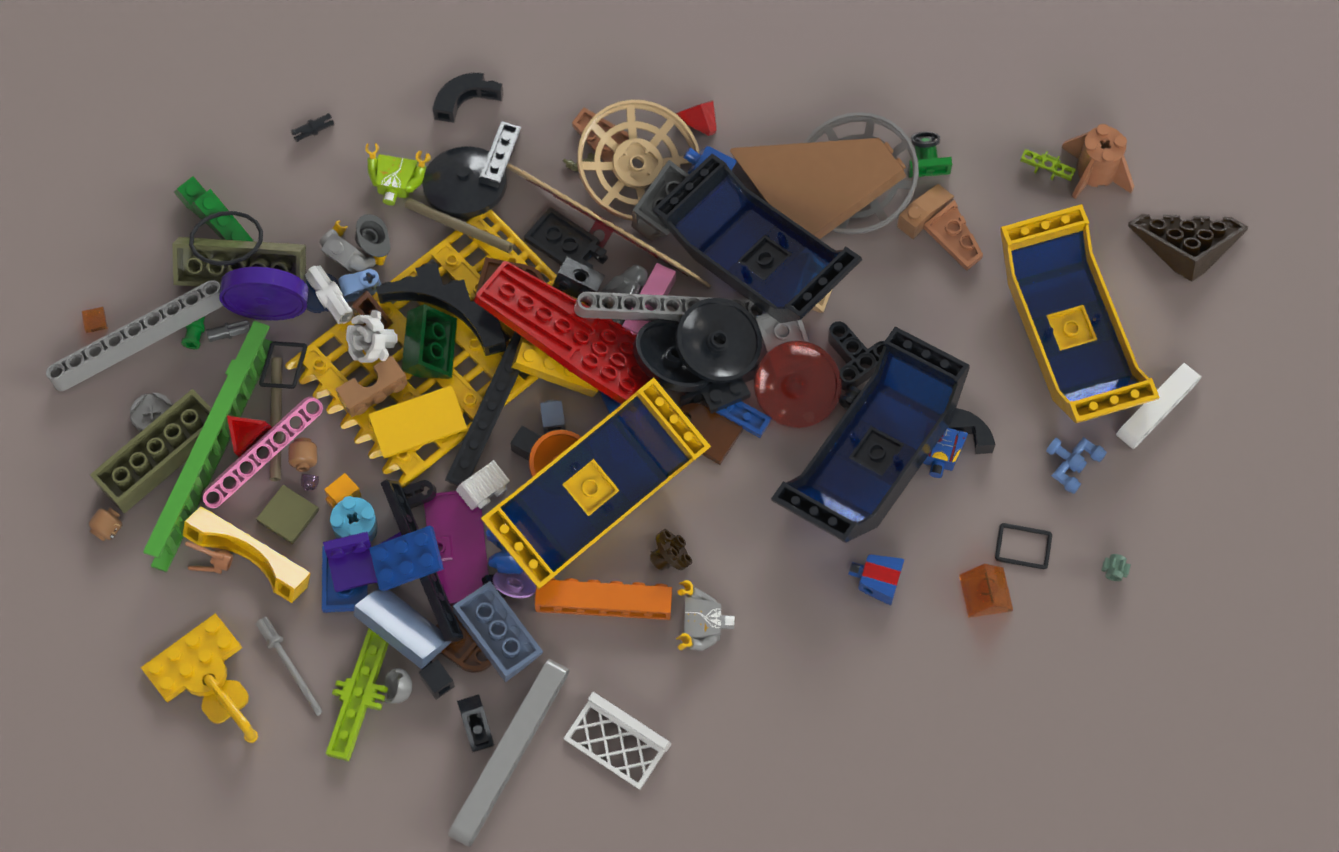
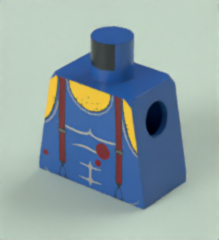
M927 423L924 439L935 424ZM947 428L923 462L931 466L930 476L942 478L944 469L950 471L954 469L968 433Z

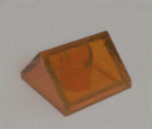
M982 564L959 575L968 618L1013 611L1003 567Z

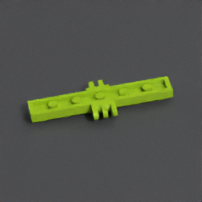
M368 628L352 678H346L345 682L336 680L335 686L342 688V690L333 689L332 691L333 695L339 696V700L343 704L326 751L328 757L350 761L367 708L381 710L383 705L376 703L375 700L384 702L385 696L378 694V692L387 693L388 691L387 687L376 684L389 643L370 628Z

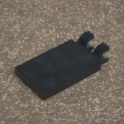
M551 207L524 235V241L560 265L564 263L566 257H569L593 269V265L588 262L592 256L602 265L608 259V256L605 255L607 250L598 246L600 240Z

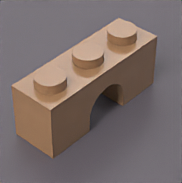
M393 356L373 366L375 375L378 378L373 386L363 387L353 378L336 388L339 400L351 417L363 414L370 406L383 402L387 396L402 391L408 384L405 373Z

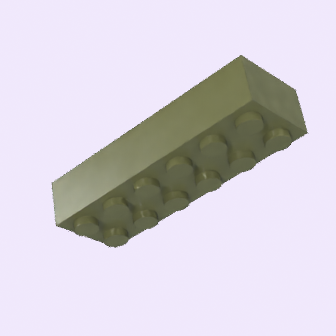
M179 237L172 243L174 285L198 287L207 281L215 280L221 286V279L226 273L244 267H267L283 270L296 275L306 283V245L262 242L257 252L245 261L233 265L217 266L205 263L194 256L189 246L190 237ZM194 238L193 245L196 251L207 259L231 261L246 255L255 247L257 242Z
M191 389L92 472L90 476L96 485L125 514L187 461L212 408Z

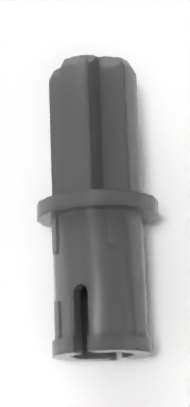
M243 320L231 324L226 322L223 326L207 329L206 331L208 340L211 343L224 338L232 339V336L248 333L251 326L248 320Z

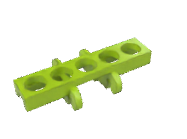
M1025 149L1020 160L1036 167L1034 170L1036 174L1039 167L1053 172L1051 180L1057 175L1071 181L1076 170L1062 164L1061 160H1059L1060 156L1055 158L1048 155V151L1040 155ZM1025 155L1032 157V159L1025 158ZM1049 161L1052 163V166L1046 167L1044 163ZM1064 170L1067 171V172H1070L1071 174H1070V175H1066V174L1064 173Z

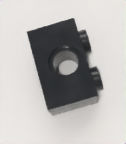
M566 257L552 287L578 298L583 292H598L605 275Z

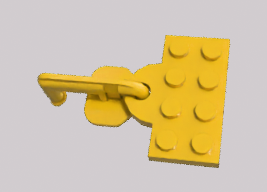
M216 613L140 667L167 703L184 690H188L193 695L203 696L201 709L211 722L218 724L231 717L242 730L247 742L253 743L257 740L258 733L253 730L248 720L240 711L249 701L247 691L239 681L226 680L227 668L224 661L242 649V646Z

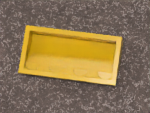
M452 385L368 414L384 459L467 430Z

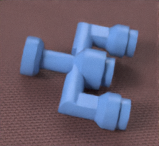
M1056 437L1046 452L1050 455L1056 453L1066 461L1062 462L1051 476L1063 484L1065 490L1075 494L1081 483L1075 477H1069L1065 472L1070 469L1073 472L1077 471L1080 473L1085 468L1087 462L1080 455L1083 450L1088 452L1090 457L1099 463L1106 456L1107 451L1102 446L1094 445L1083 437L1074 447L1071 454L1061 447V440Z

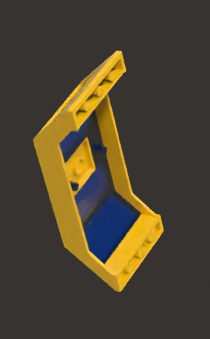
M1080 204L1002 226L1000 231L1008 286L1052 400L1075 423L1158 400L1160 397L1153 379L1149 378L1138 367L1093 255L1089 220L1083 205Z
M653 378L524 485L484 515L481 520L535 586L540 589L711 446L657 380Z

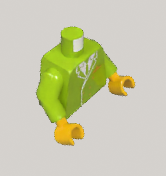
M367 143L365 150L369 154L367 158L368 175L372 185L377 187L378 193L384 195V204L395 205L396 197L407 198L410 192H414L422 184L426 171L425 163L431 159L429 153H426L425 160L421 159L422 151L416 153V160L382 154L376 157L379 145L375 143L376 149L374 152H371L369 150V143Z

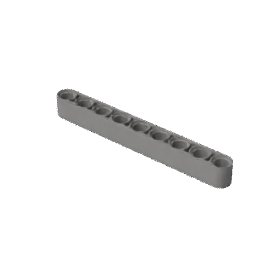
M215 280L205 282L53 363L47 368L46 376L58 391H65L221 308L223 305L219 299L220 284Z
M583 292L577 298L574 311L582 318L643 321L665 319L679 322L683 314L688 310V307L709 297ZM725 298L743 306L754 318L757 315H754L751 310H756L759 316L766 314L765 311L749 299ZM581 302H587L590 307H583ZM602 303H608L611 309L605 308ZM624 304L631 305L633 309H626ZM645 305L652 306L654 310H648ZM666 306H672L675 312L669 311Z
M550 659L546 661L448 833L449 837L468 847L472 845L569 674L568 668Z

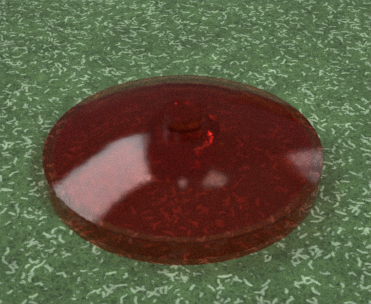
M789 341L774 347L762 358L755 372L754 392L760 408L766 415L771 417V420L789 428H806L821 422L834 410L841 393V378L835 361L824 349L806 341Z

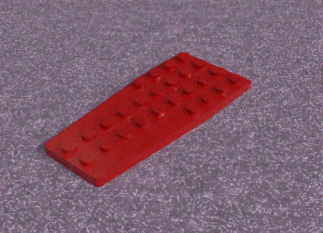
M504 261L477 292L474 298L476 304L567 368L568 371L620 404H623L651 380L639 367L634 357L633 343L637 336L636 334H632L628 329L612 321V319L579 317L574 311L576 299L515 265ZM581 303L583 307L589 308L587 305ZM637 400L628 409L635 413L641 402Z

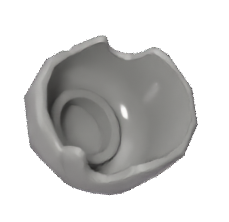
M393 668L386 674L384 686L388 688V691L384 694L387 695L388 699H385V702L402 703L408 699L412 692V680L406 670Z

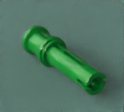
M205 316L186 326V335L181 341L184 347L194 350L200 348L201 334L205 331V325L203 324Z

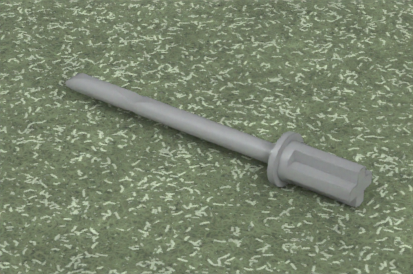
M267 617L259 619L256 626L268 643L267 648H275L314 712L319 716L323 711L280 645L284 638L278 635Z

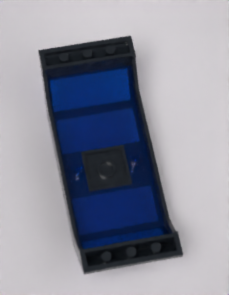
M711 154L652 209L654 214L696 262L780 323L801 320L862 261L861 256L846 246L843 248L844 250H834L748 190L729 169L727 164L714 154Z
M896 326L883 342L884 347L874 374L800 476L788 482L783 481L771 498L774 503L845 543L880 525L951 424L970 369V365Z

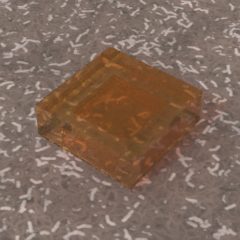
M103 307L82 311L86 333L108 329Z

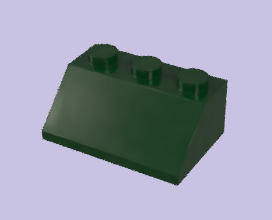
M425 304L407 311L402 371L419 378H452L457 318Z

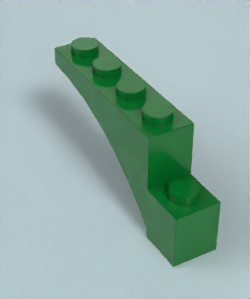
M194 176L174 191L187 209L189 208L201 220L218 212L229 211L211 189L206 192ZM233 215L220 216L206 222L222 240L254 241Z

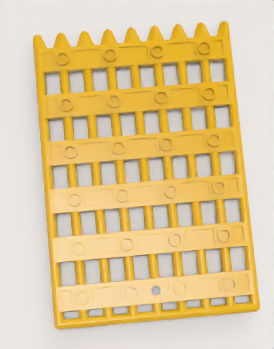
M491 209L482 215L470 218L465 223L499 238L501 237L497 233L501 230L508 237L506 241L513 243V245L515 244L522 252L518 255L514 250L510 253L504 252L471 236L468 237L472 242L458 253L451 244L464 235V233L455 230L390 281L396 282L404 277L417 276L416 268L433 259L440 266L438 270L441 277L447 273L453 280L465 281L469 298L472 302L476 296L481 276L479 272L483 268L485 257L528 265L525 260L529 259L536 266L535 268L550 280L547 284L553 286L557 275ZM485 217H488L494 223L492 227L483 220ZM477 248H480L486 256L474 266H471L465 258ZM376 292L372 297L393 322L388 329H394L398 337V343L402 347L392 355L396 362H399L403 358L406 317L399 310L410 301L380 304ZM417 302L419 305H428L457 318L455 342L463 351L454 357L452 378H428L417 388H414L407 381L408 384L402 391L392 393L389 396L398 404L421 396L436 383L441 389L452 385L462 414L465 413L473 421L502 359L501 356L504 355L505 351L486 356L476 335L461 319L438 306ZM351 320L345 324L336 323L308 345L302 364L306 369L299 378V383L303 385L317 380L319 385L312 396L316 399L328 395L333 397L326 409L327 414H333L341 410L347 412L337 396L336 388L348 382L346 377L360 366L369 374L358 382L359 385L367 387L373 381L377 382L378 380L373 366L381 362L379 358L372 363H360L359 360H354L341 371L332 364L348 351L346 333L348 325H354ZM499 320L502 331L510 338L506 341L507 349L514 330ZM335 337L341 345L328 356H325L318 348ZM301 352L285 364L287 370L298 366ZM470 357L477 365L462 377L454 368ZM484 371L491 380L478 391H475L469 382ZM404 372L407 380L413 376ZM518 375L504 406L539 378L529 375L523 379ZM377 404L370 406L361 415L351 417L347 412L340 423L341 429L357 424L361 427L354 438L355 444L371 439L375 442L368 453L369 459L383 456L368 416L369 413L376 411L374 406ZM471 423L467 425V430L434 441L439 449L424 461L416 453L422 446L389 457L382 468L383 474L401 470L403 474L398 482H400L402 488L406 487L463 441Z

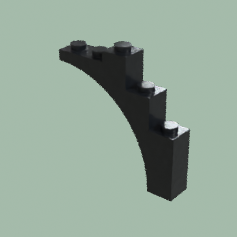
M426 263L416 268L417 276L404 277L400 281L385 282L376 287L380 304L392 301H417L438 306L457 316L473 331L482 345L486 356L506 351V342L499 319L474 301H470L464 280H452L443 285L437 263Z

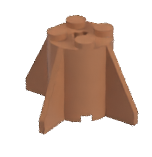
M1100 124L1091 131L1066 140L1063 143L1062 148L1078 158L1077 170L1080 181L1073 192L1072 197L1074 199L1077 198L1087 184L1092 187H1098V185L1107 186L1114 182L1129 193L1133 191L1134 183L1124 156L1127 139L1118 130L1106 124Z

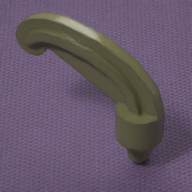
M589 153L588 158L583 161L594 162V154ZM563 159L567 168L578 171L577 163L572 160Z

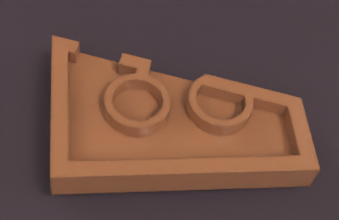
M584 107L572 122L573 128L582 135L585 127L596 114ZM604 118L597 123L605 132L616 126ZM591 130L586 142L595 151L600 138ZM624 130L611 136L619 145L629 140L628 132ZM606 144L602 149L601 159L603 162H612L614 151Z
M953 200L924 224L923 229L967 271L982 259L983 253L973 234L970 233L966 226V221L963 215L961 216L957 203Z

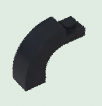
M467 73L453 78L440 89L435 98L432 109L434 120L455 123L459 107L465 101L472 98L502 101V83L493 80L485 81L484 73Z

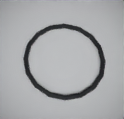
M237 211L218 212L205 217L195 225L190 233L189 246L194 256L205 263L217 266L233 265L245 261L257 252L263 242V230L259 222L248 214ZM236 215L247 218L255 224L259 231L258 242L255 247L243 257L231 261L207 259L199 254L193 245L194 235L199 227L207 221L220 216Z

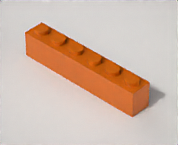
M552 578L540 589L536 587V612L671 620L672 587H668L666 584L647 586L641 582H634L630 585L623 584L620 581L601 583L599 580L579 582L573 578H567L565 581Z

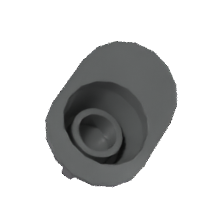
M366 214L361 216L356 222L355 240L358 246L371 256L384 257L388 255L390 241L385 223L375 215Z

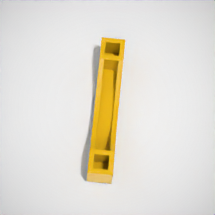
M200 506L185 520L183 536L201 547L225 549L247 558L266 575L273 592L287 601L293 603L308 588L310 572L275 552L267 545L257 541L249 534L244 533L231 523L226 522L212 511Z

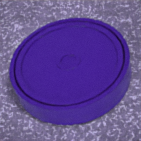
M244 267L232 270L222 277L219 299L225 308L244 317L271 321L287 320L305 312L309 289L302 279L289 272L267 267Z

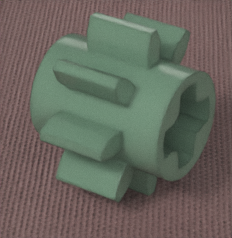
M1111 554L1110 559L1105 558L1101 571L1106 572L1105 577L1107 579L1118 582L1122 581L1123 577L1127 578L1131 564L1126 563V557L1119 554Z

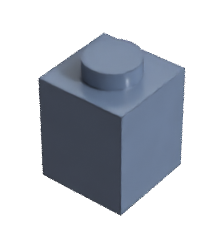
M552 399L540 403L544 434L554 430H565L562 400Z

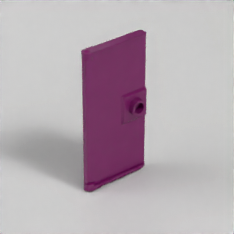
M457 491L436 493L433 500L424 503L426 527L432 526L434 528L444 567L437 574L450 606L455 605L482 587L481 578L489 575L484 525L481 520L483 517L482 509L476 507L474 510H471Z

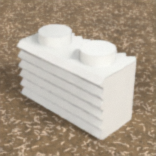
M493 460L462 482L456 491L471 510H474L476 507L482 509L491 502L490 497L494 494L496 497H499L507 490L506 485L510 480Z

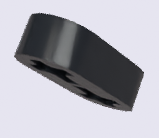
M421 480L402 488L404 494L410 497L407 499L410 509L433 500L437 493L435 485L428 480ZM425 486L429 488L426 496L421 493L424 491Z

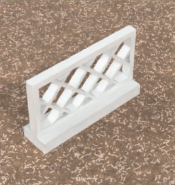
M592 692L588 698L589 701L563 739L641 790L664 753L668 751L672 744L615 705ZM590 708L598 712L600 722L587 724L586 714ZM602 715L608 718L609 720L603 721ZM612 722L617 724L619 734L606 737L604 724ZM601 725L603 737L590 740L588 727ZM585 728L587 741L577 743L571 739L576 730ZM621 728H623V729L626 730L627 732H626V733H622ZM628 735L635 736L638 747L625 749L623 737ZM620 737L622 750L609 753L607 740ZM640 740L646 743L647 745L641 746ZM604 741L606 753L595 755L592 752L591 743ZM588 744L589 750L583 747L582 745ZM652 747L658 751L654 760L644 762L642 749ZM639 750L641 763L628 765L626 752ZM623 753L625 766L613 767L610 756ZM607 757L608 763L601 758ZM650 764V766H649L648 769L646 770V769H645V765ZM642 766L644 775L639 782H636L630 777L629 769ZM626 769L627 775L622 773L620 770Z

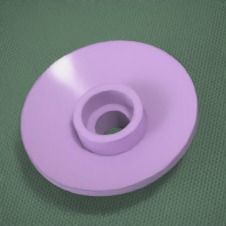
M496 572L493 576L495 588L507 596L528 598L536 593L535 584L524 572L521 574Z

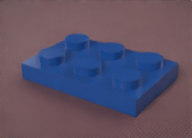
M432 526L421 528L369 548L379 590L381 591L392 589L444 569Z
M322 546L323 613L354 611L355 605L368 595V585L335 592L328 558L324 546Z

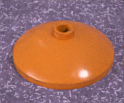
M554 430L540 437L533 445L529 455L531 476H535L578 441L581 436L568 430ZM585 443L584 447L594 457L591 447L588 443ZM547 474L536 483L549 494L567 496L550 474Z

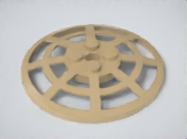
M645 100L620 101L599 111L585 127L577 150L579 175L592 199L609 213L632 221L631 215L614 210L608 205L616 198L623 203L636 206L645 193L644 188L652 184L668 160L678 167L682 164L690 163L683 156H679L674 143L666 135L675 125L685 137L689 148L691 147L699 153L697 141L687 124L668 108ZM626 109L627 122L618 124L607 132L597 124L609 114ZM635 109L652 111L663 116L667 121L660 129L651 124L636 121ZM628 129L629 140L624 141L620 145L611 138L617 132ZM636 129L649 131L655 134L650 142L637 138ZM592 130L600 138V141L595 150L594 162H585L582 156L584 144ZM661 140L668 147L672 157H661L660 152L656 148ZM605 144L614 151L612 162H600L601 152ZM639 159L642 162V167H634L632 160ZM584 170L596 171L599 182L608 192L602 200L591 189ZM613 170L618 179L613 187L607 183L602 171ZM624 186L636 189L638 199L627 198L619 194Z

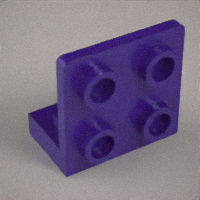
M368 532L323 542L335 592L377 583L369 549L372 546Z

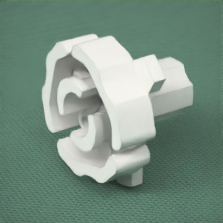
M372 310L371 315H357L352 318V324L366 323L365 326L348 325L346 340L348 342L349 354L353 360H359L360 363H372L378 360V358L381 361H386L389 356L386 348H394L398 342L394 329H384V325L380 321L381 312Z

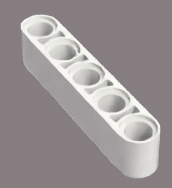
M1183 363L1157 390L1160 398L1144 403L1119 429L1116 436L1129 447L1135 449L1195 387L1202 376L1186 363Z

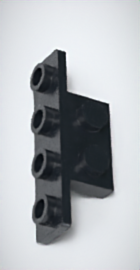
M759 364L755 365L745 376L733 382H710L703 389L685 392L680 397V406L704 400L712 414L751 397V393L745 383L760 377L761 367Z

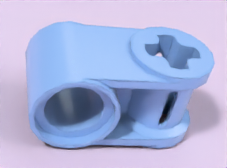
M373 269L346 274L338 279L340 290L346 302L356 301L365 291L373 295L377 292L376 287L382 284L378 273Z

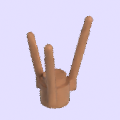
M188 541L185 542L186 546L212 556L210 563L214 565V567L188 566V570L209 571L219 574L223 570H229L233 561V554L230 551L210 547L215 550L211 551Z

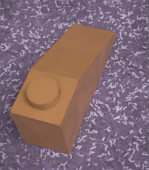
M937 184L915 199L899 215L897 227L914 239L923 230L924 224L945 208L954 199V196Z

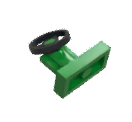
M919 132L911 136V143L915 146L918 159V177L947 175L951 173L952 158H938L936 145L940 143V136L938 134ZM912 160L909 161L908 166L909 178L913 177Z

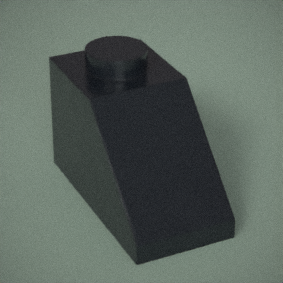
M479 694L458 700V707L472 752L495 746Z

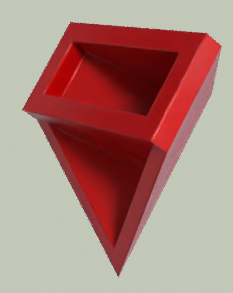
M713 101L675 113L688 126L708 136L715 134L717 131Z
M227 415L233 451L238 457L244 454L272 428L270 424L263 420Z

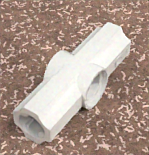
M321 265L309 268L305 274L306 279L316 291L315 294L323 307L330 311L338 324H345L350 321L352 316H354L353 311L345 301L335 281L332 282Z

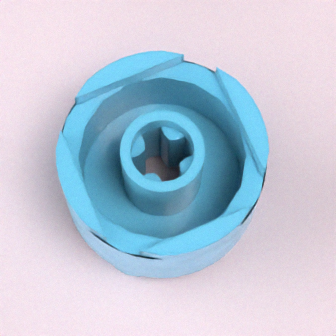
M347 496L337 503L331 512L330 523L337 539L363 532H368L371 542L375 538L378 531V523L373 507L366 500Z

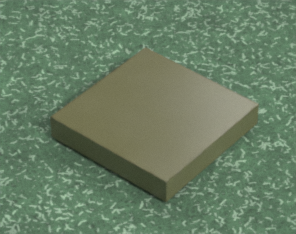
M282 485L256 520L293 545L318 513L319 507L285 485Z

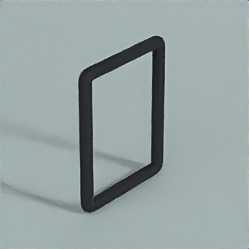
M273 341L268 350L259 385L261 387L294 389L298 382L307 344ZM274 346L303 347L292 385L264 383Z
M1002 523L999 526L995 559L1005 563L1047 569L1052 533L1050 531ZM1004 528L1048 535L1044 565L999 557Z

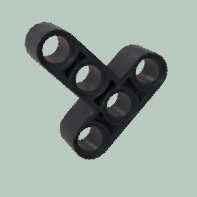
M836 321L832 323L829 328L828 342L847 363L840 369L838 385L842 390L846 391L849 385L858 387L872 377L880 358L878 352H882L884 341H879L867 349L844 322ZM839 332L843 334V336L837 337L834 335V333ZM854 348L856 352H849L847 349ZM861 364H868L870 367L863 368ZM844 376H851L853 379L846 380Z

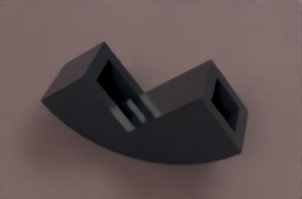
M956 408L948 428L966 432L968 435L973 434L975 454L993 453L995 440L989 427L975 414Z

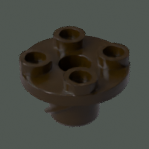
M667 529L657 533L656 544L658 548L650 551V560L655 568L664 570L666 568L669 569L671 565L677 570H684L692 564L693 561L684 547L686 542L682 536H675Z

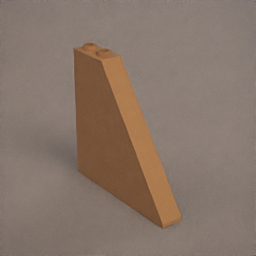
M880 138L738 147L729 150L768 204L819 239L906 177L904 172L906 166L899 157L897 159L893 157L892 153L894 151L888 142L883 144Z

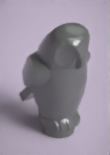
M633 265L622 272L620 276H615L601 292L639 294L641 286L646 283L648 272L640 265ZM602 303L605 308L611 309L608 303ZM624 304L626 309H632L631 305ZM612 319V321L617 322L620 325H623L625 321L621 319Z

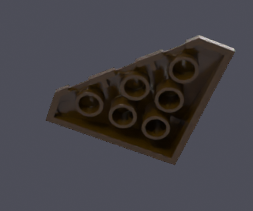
M1141 214L1128 223V227L1174 272L1191 282L1203 275L1248 230V226L1232 217H1223L1222 221H1210V216H1193V220H1180V215H1163V219H1151L1150 214Z

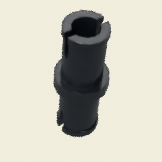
M327 113L315 120L310 119L307 121V124L292 129V135L301 132V134L293 138L296 142H299L311 135L316 136L319 131L333 126V120L325 122L332 118L331 115Z

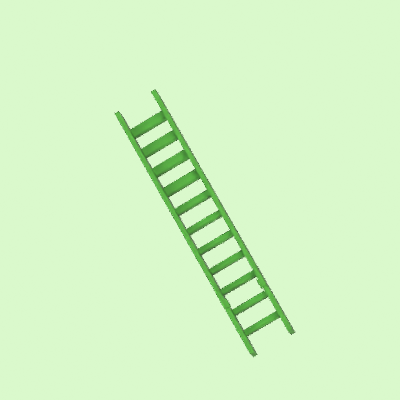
M254 321L236 359H232L225 373L227 378L144 548V554L155 557L151 564V567L164 572L168 571L184 538V522L197 510L202 500V491L209 485L231 439L227 415L242 416L262 374L270 344L273 342L265 339L270 328L269 325Z

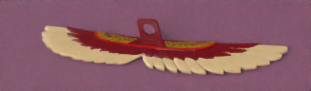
M511 164L507 165L508 169L525 178L528 182L554 195L553 197L594 220L595 223L589 233L593 235L596 230H602L605 233L604 239L600 241L598 246L603 248L614 232L710 289L711 285L707 281L683 267L677 261L592 212L567 195L543 183L526 171H522Z

